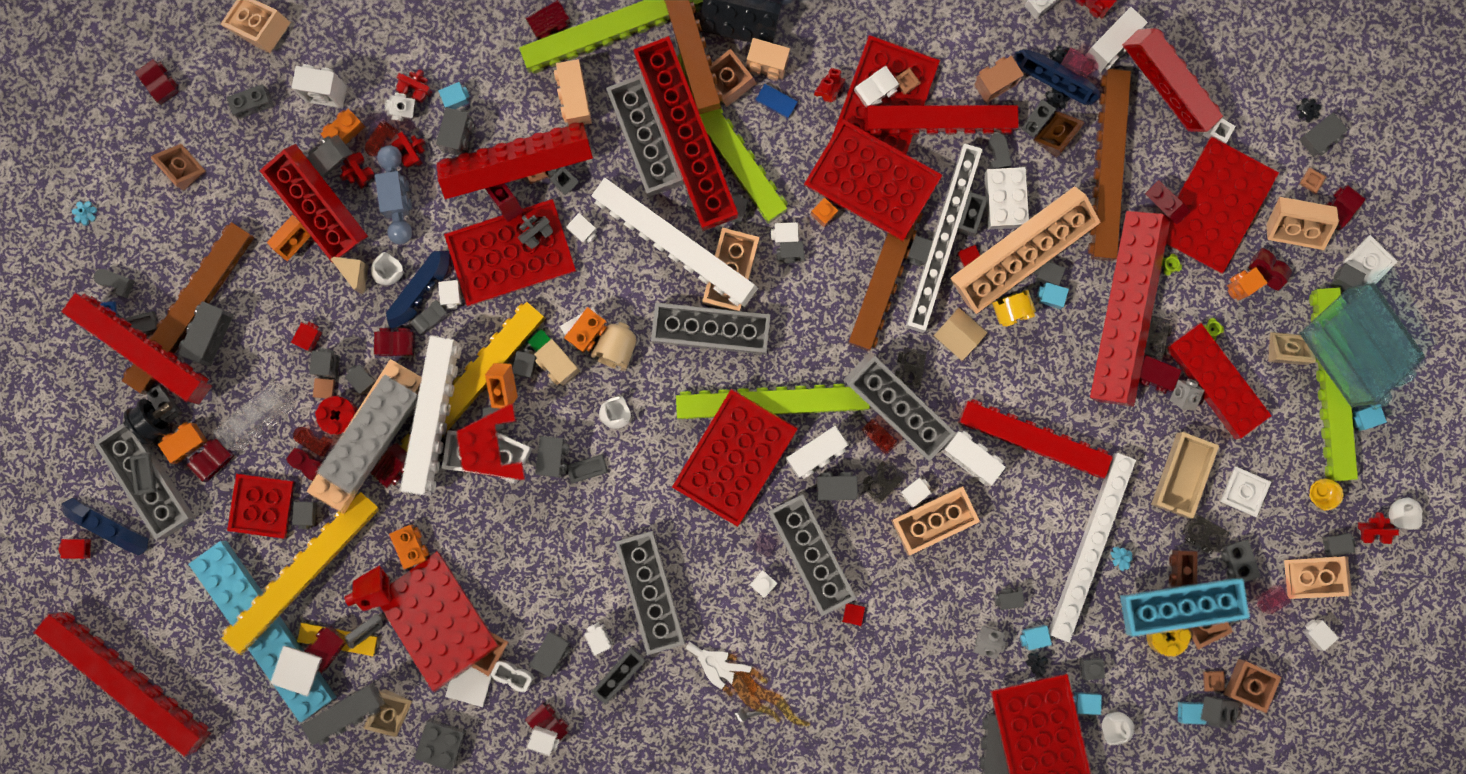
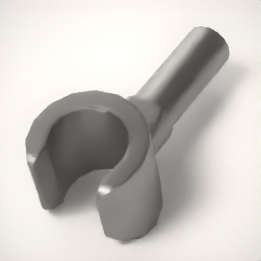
M741 709L739 712L734 713L736 719L741 722L752 716L763 714L762 709L748 712L747 714L744 709Z

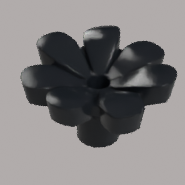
M1057 46L1056 51L1051 50L1049 52V55L1053 57L1052 60L1067 68L1070 67L1068 61H1073L1074 59L1073 55H1069L1070 49L1065 48L1063 50L1062 46Z
M1052 88V92L1048 91L1045 93V96L1049 98L1046 102L1056 109L1055 111H1057L1058 107L1062 110L1066 108L1064 102H1069V96H1065V94Z
M1307 98L1301 100L1302 105L1296 106V110L1300 111L1298 118L1303 119L1306 117L1305 120L1308 123L1312 121V118L1318 119L1320 116L1317 111L1321 110V105H1316V100L1313 98L1309 101Z
M1028 654L1027 666H1031V671L1037 678L1042 677L1046 673L1044 666L1048 663V659L1045 656L1040 658L1038 654Z

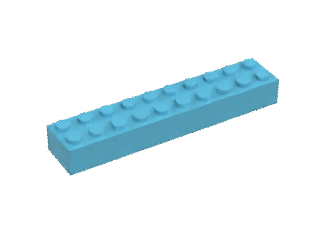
M219 541L188 564L232 626L238 621L237 617L244 610L248 611L252 606L251 602L258 595L262 596L264 594L227 541ZM280 616L248 648L270 681L272 680L283 646L304 652ZM317 671L309 696L274 685L300 723L306 721L337 698L319 671Z

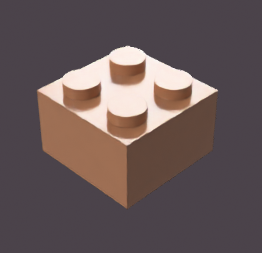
M731 49L715 60L712 66L709 67L711 73L715 72L718 84H715L716 91L720 90L722 102L726 107L756 85L752 75Z
M1012 56L1007 59L1002 57L995 62L996 65L989 68L988 66L979 72L980 75L976 77L977 80L974 85L985 103L1016 86L1024 76Z
M1238 659L1223 695L1267 713L1281 677L1247 661Z

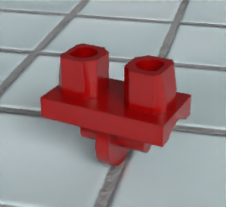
M831 68L827 76L821 80L820 85L814 92V96H822L823 100L827 102L835 101L838 92L844 86L846 80L841 77L842 71Z
M420 69L416 73L410 71L409 77L398 73L396 77L398 80L396 86L397 93L407 94L411 88L415 90L411 98L422 104L426 96H431L432 91H430V87L424 85L427 84L428 79L423 77L424 71Z
M402 131L398 133L399 138L394 140L391 145L398 148L400 152L404 149L408 151V154L402 157L404 166L409 168L415 164L417 166L423 164L415 150H418L420 154L424 153L425 151L422 146L425 145V140L423 138L417 139L413 135L410 137L413 142L411 144Z
M361 152L350 155L343 161L345 165L340 167L343 172L340 175L341 180L348 179L350 184L356 181L361 189L366 187L367 182L374 177L371 167L363 170L360 169L359 165L365 162Z
M1377 512L1375 518L1370 517L1369 523L1358 522L1361 540L1364 543H1374L1375 535H1380L1379 541L1381 543L1392 544L1394 535L1399 536L1400 530L1395 529L1394 525L1390 523V518H1384L1382 512Z

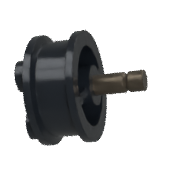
M141 399L137 402L135 408H128L124 412L125 421L123 424L127 430L137 437V440L142 445H152L156 442L158 436H164L169 432L168 422L161 420L160 417L171 410L173 404L168 401L155 410L149 400Z

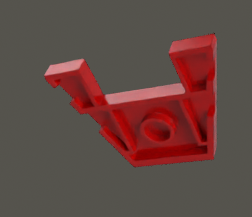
M508 404L457 431L462 471L525 480L523 462L502 465L496 425L516 422L513 404Z

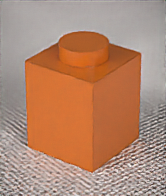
M824 197L811 211L810 215L825 227L837 215L838 210Z

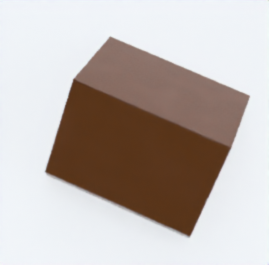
M1056 111L1034 138V141L1057 158L1085 123L1082 120Z

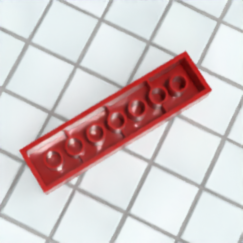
M575 122L567 127L553 128L549 132L535 133L531 137L517 138L513 142L499 143L495 147L481 148L476 152L463 153L455 158H444L437 162V178L444 199H449L593 159L584 123Z
M74 293L61 312L185 401L198 405L212 388L206 376L192 371L194 369L192 366L177 360L178 357L172 352L161 349L163 347L161 344L146 338L147 334L131 327L132 324L116 316L117 313L112 309L100 305L101 302L93 296L90 297L85 293L83 295Z

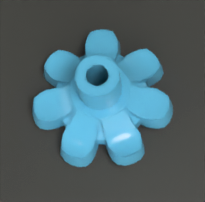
M89 201L85 202V204L77 202L76 206L78 208L72 210V213L76 215L74 221L76 223L81 222L84 226H87L89 224L88 220L95 221L96 217L93 214L97 212V208L91 207L92 203Z
M1114 547L1113 551L1110 552L1112 558H1115L1112 560L1114 566L1119 565L1121 571L1128 570L1131 567L1132 552L1130 550L1126 551L1125 548Z

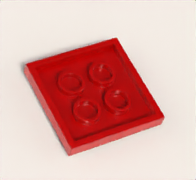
M236 474L227 531L286 539L295 481Z

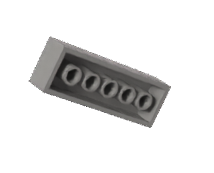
M642 74L607 87V93L647 197L649 198L683 185L682 177Z
M655 303L651 342L655 344L766 355L770 314Z
M871 352L843 379L928 461L956 434Z
M384 374L317 473L354 497L417 405L418 395Z
M121 424L94 442L155 540L165 539L195 519V516L148 444L142 445L137 440V437L125 428L124 424ZM151 454L156 492L135 495L130 457Z
M802 494L768 511L820 615L824 616L855 600L856 597L804 495Z
M654 531L616 541L615 545L647 655L684 645L686 642Z

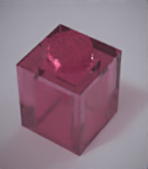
M1071 47L1061 64L1077 75L1087 78L1093 71L1097 61L1080 50Z
M1274 585L1256 597L1259 601L1257 606L1266 614H1273L1291 603L1281 585Z

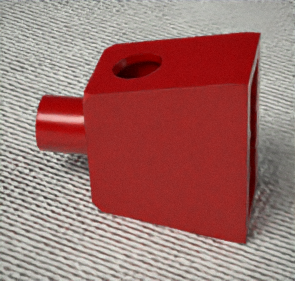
M380 565L352 582V593L344 596L346 604L349 607L357 604L362 611H367L390 603V579Z

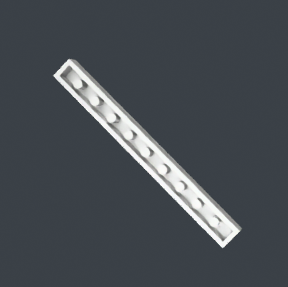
M964 143L960 150L932 239L933 243L921 274L905 328L921 333L926 331L981 156V148Z
M604 178L591 195L596 200L595 204L603 210L605 207L610 210L609 214L617 220L622 218L625 221L624 225L632 231L634 229L640 231L638 235L647 242L651 239L655 242L653 246L661 252L665 249L670 253L668 255L669 258L676 263L679 260L685 264L683 268L690 273L694 271L700 275L698 278L705 284L710 282L715 285L713 289L721 295L726 293L730 296L728 300L737 307L739 304L745 307L758 290V287L608 179Z
M1119 453L1112 455L1111 464L1103 480L1048 630L1049 635L1066 642L1071 640L1136 462L1135 459Z

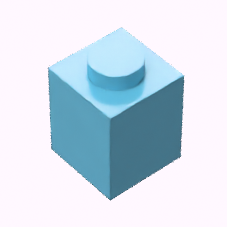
M460 82L438 90L445 108L456 109L469 103L467 99L470 97L466 86L462 87Z
M1046 282L1043 287H1039L1037 297L1040 299L1038 303L1062 309L1069 289Z
M1380 404L1352 413L1353 425L1359 431L1387 422Z
M1046 625L1022 630L1023 635H1020L1022 647L1025 646L1027 650L1052 645Z
M1074 692L1073 699L1077 714L1101 715V694Z
M1178 702V722L1182 724H1206V721L1201 720L1203 703Z

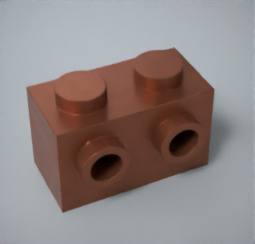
M1172 550V554L1169 556V565L1172 566V574L1169 575V585L1171 588L1197 584V551Z

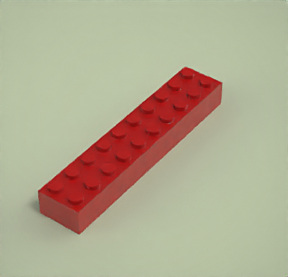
M667 36L633 49L635 59L702 231L737 219L738 212L670 37Z
M1126 211L1090 398L1095 401L1130 407L1135 405L1170 225V219L1164 214Z
M59 612L48 614L33 632L182 756L185 757L197 752L211 734L206 724L195 721L193 719L194 715L190 711L182 710L178 707L179 703L172 697H166L161 687L158 685L153 686L149 683V678L145 674H138L133 669L134 665L132 663L121 660L118 657L119 653L112 648L108 649L104 646L105 642L100 637H93L89 633L90 629L87 626L76 623L74 621L75 617L71 613Z

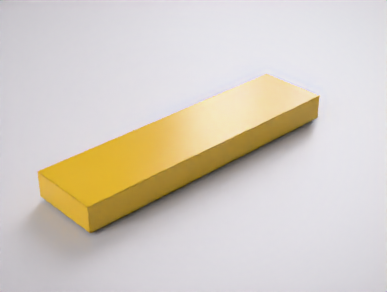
M301 623L297 642L314 644L317 640L316 634L323 626ZM336 629L344 636L351 633L350 631ZM370 636L353 649H350L346 643L342 651L374 656L378 637Z

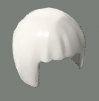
M386 252L381 253L371 266L372 278L381 285L397 283L404 273L401 263Z
M616 396L602 404L599 417L607 427L619 429L630 423L631 413L623 396Z
M1412 498L1398 499L1389 509L1390 522L1397 528L1419 529L1422 526L1423 511L1420 504Z
M1122 712L1109 713L1105 715L1102 721L1104 738L1109 745H1120L1128 742L1134 735L1135 725Z

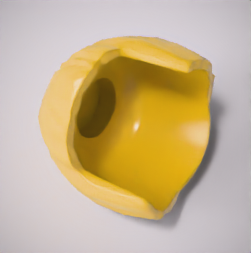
M1323 478L1316 480L1309 490L1311 501L1321 510L1335 509L1343 500L1342 487L1331 479Z

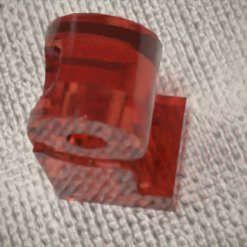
M385 120L381 121L366 142L365 152L369 156H377L379 150L384 147L388 138L394 139L399 130Z
M873 419L861 429L885 456L897 445V441Z
M298 427L293 433V438L297 443L323 457L333 442V439L323 435L322 438L315 436L312 430L306 427Z

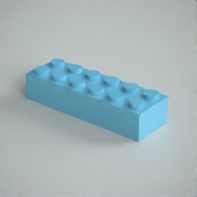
M1239 578L1120 596L1126 635L1129 636L1250 618L1243 579Z

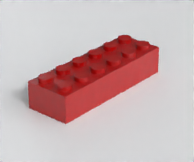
M1157 28L1138 29L1122 46L1188 131L1208 132L1223 117L1219 106L1211 101L1208 97L1209 93L1199 85L1197 77L1189 72L1186 68L1187 64L1177 56L1175 48L1168 44L1161 30Z
M296 144L283 149L259 170L330 261L333 257H344L368 237Z
M1202 323L1193 326L1165 347L1188 379L1198 382V386L1204 389L1202 397L1235 440L1242 439L1272 416Z

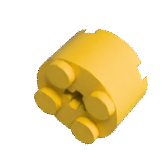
M1024 290L1022 293H1015L992 302L998 322L1003 327L1016 324V319L1019 318L1020 320H1027L1035 317L1034 312L1036 310L1029 290Z
M1188 628L1146 634L1148 645L1153 651L1165 656L1174 657L1186 650L1191 639V633ZM1166 633H1170L1169 636H1170L1171 638H1170L1169 640L1167 639V636L1165 635Z

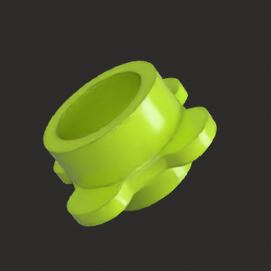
M1176 254L1163 258L1162 266L1165 275L1169 276L1172 272H1179L1182 269Z
M1210 318L1208 323L1203 325L1214 340H1216L1220 333L1224 332V327L1215 318Z

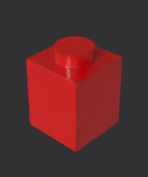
M301 322L291 343L312 353L323 332L318 330L319 326L308 322V324Z
M61 539L58 548L61 555L60 559L90 558L91 539Z

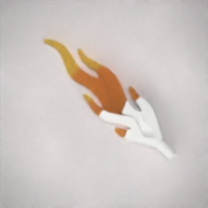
M691 642L686 646L687 650L698 657L697 659L701 662L705 674L711 683L725 691L730 697L732 692L721 681L720 677L726 678L732 684L740 699L750 708L773 716L777 722H780L777 713L762 705L758 699L765 700L780 709L790 722L801 726L810 725L809 722L800 720L793 714L781 695L764 689L752 679L750 675H754L765 684L768 683L756 669L748 665L725 661L737 660L735 655L723 651L701 650Z

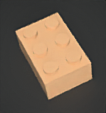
M579 59L556 63L557 70H554L557 85L560 86L557 89L561 105L564 104V107H561L564 122L569 125L575 122H583L584 125L592 124Z
M1279 197L1267 222V239L1325 250L1339 223L1337 207Z

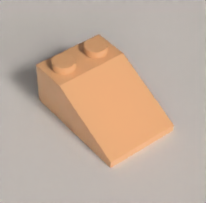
M236 0L221 25L256 47L271 53L291 22L278 10L256 0Z
M1348 557L1284 560L1288 599L1352 596Z

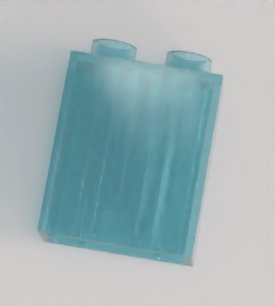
M1374 282L1348 288L1299 333L1351 407L1370 405L1372 409L1383 407L1392 400L1393 396L1390 391L1395 386L1404 385L1415 378L1417 372L1414 368L1426 357Z

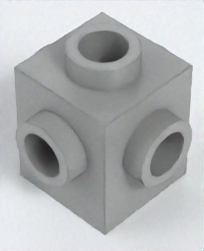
M1178 380L1170 401L1181 409L1196 411L1204 389L1199 387L1198 382L1194 380Z
M982 626L976 638L974 653L997 659L999 653H1003L1006 642L1003 641L1004 633Z

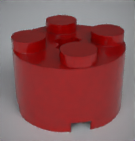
M331 396L319 404L315 416L319 427L323 431L333 435H342L358 411V408L347 398ZM336 412L340 413V414H339V418H340L339 420H338V419H335V417H336V414H335V413H336Z

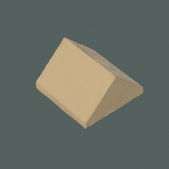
M339 257L331 258V261L351 287L360 294H363L366 288L369 266L361 260Z
M958 308L934 334V337L963 361L984 338L987 332L964 311Z
M1270 332L1268 362L1299 365L1315 363L1316 358L1309 336Z
M384 689L379 693L385 705L380 707L381 711L373 716L369 714L364 729L397 737L412 701Z

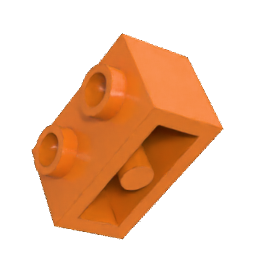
M348 108L346 111H341L335 121L325 125L320 134L323 138L327 136L332 138L339 135L343 142L347 144L365 126Z
M292 214L267 241V244L288 261L311 236Z
M1254 268L1247 272L1244 270L1230 278L1231 283L1227 287L1229 288V295L1239 301L1266 285L1267 281L1259 270Z
M587 307L564 338L583 353L586 350L589 352L596 343L594 339L597 335L601 336L606 330L607 326L605 325L607 322Z
M493 363L486 372L485 378L491 408L501 409L508 404H513L518 395L512 364Z
M183 423L178 427L179 430L177 432L165 435L162 438L163 441L158 444L171 464L179 463L203 447L207 442V439L196 423Z
M414 524L389 534L404 570L427 560L429 555L428 548L425 544L422 545L420 541L422 534L420 529L415 527Z

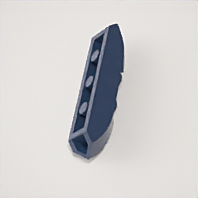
M1026 49L1015 52V62L1022 72L1083 105H1091L1100 99L1098 88L1078 73L1040 53Z
M434 251L430 254L386 312L389 328L401 326L417 314V311L413 308L415 306L418 307L423 302L424 298L422 296L425 292H430L436 284L434 282L435 279H438L440 282L443 280L449 266V251Z
M71 498L61 503L63 514L83 528L136 555H141L147 550L149 538L76 498Z

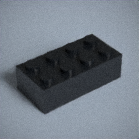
M703 0L700 17L701 31L752 43L753 38L774 43L782 4L768 0Z

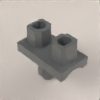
M524 215L522 217L524 223L519 227L522 231L528 226L529 228L518 238L522 243L533 249L539 244L534 234L540 231L546 238L553 233L549 225L550 221L543 216L532 225L537 218L533 215L527 219Z

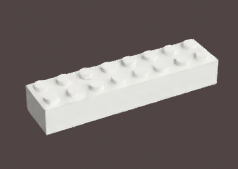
M434 336L429 338L400 491L431 496V492H434L436 488L434 476L435 473H438L440 467L438 455L443 451V442L441 440L442 435H445L447 430L445 419L446 416H449L451 405L448 403L449 398L454 393L452 382L453 377L456 378L458 366H456L457 358H460L462 350L459 347L460 344L452 339Z

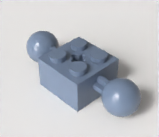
M387 145L382 147L377 154L379 165L386 170V173L375 174L380 213L387 219L392 218L393 221L387 230L389 239L393 243L401 245L407 243L412 237V228L404 221L403 217L410 215L409 210H412L411 199L407 197V191H410L408 180H405V177L397 171V167L402 161L401 152L398 148Z

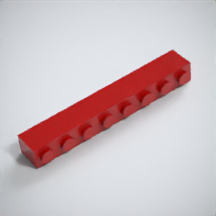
M1018 105L867 106L864 109L865 132H870V135H881L882 132H889V135H900L901 132H908V135H918L919 132H927V135H936L938 132H945L946 135H954L957 132H964L965 135H972L975 132L990 135L1001 131V134L1007 135L1012 134L1013 131L1019 128Z
M974 399L971 402H965L958 424L1101 479L1106 477L1113 458L1104 449H1092L1090 444L1083 441L1076 443L1068 435L1061 434V436H1058L1050 428L1043 427V429L1036 427L1034 422L1025 420V422L1019 421L1016 415L1007 413L1006 416L1000 413V409L992 406L988 409L982 406V402Z

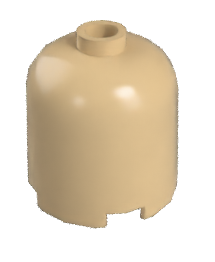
M619 322L618 325H607L606 330L599 336L591 357L595 358L597 356L599 363L614 369L617 365L621 367L622 371H626L636 345V336L629 330L630 326Z

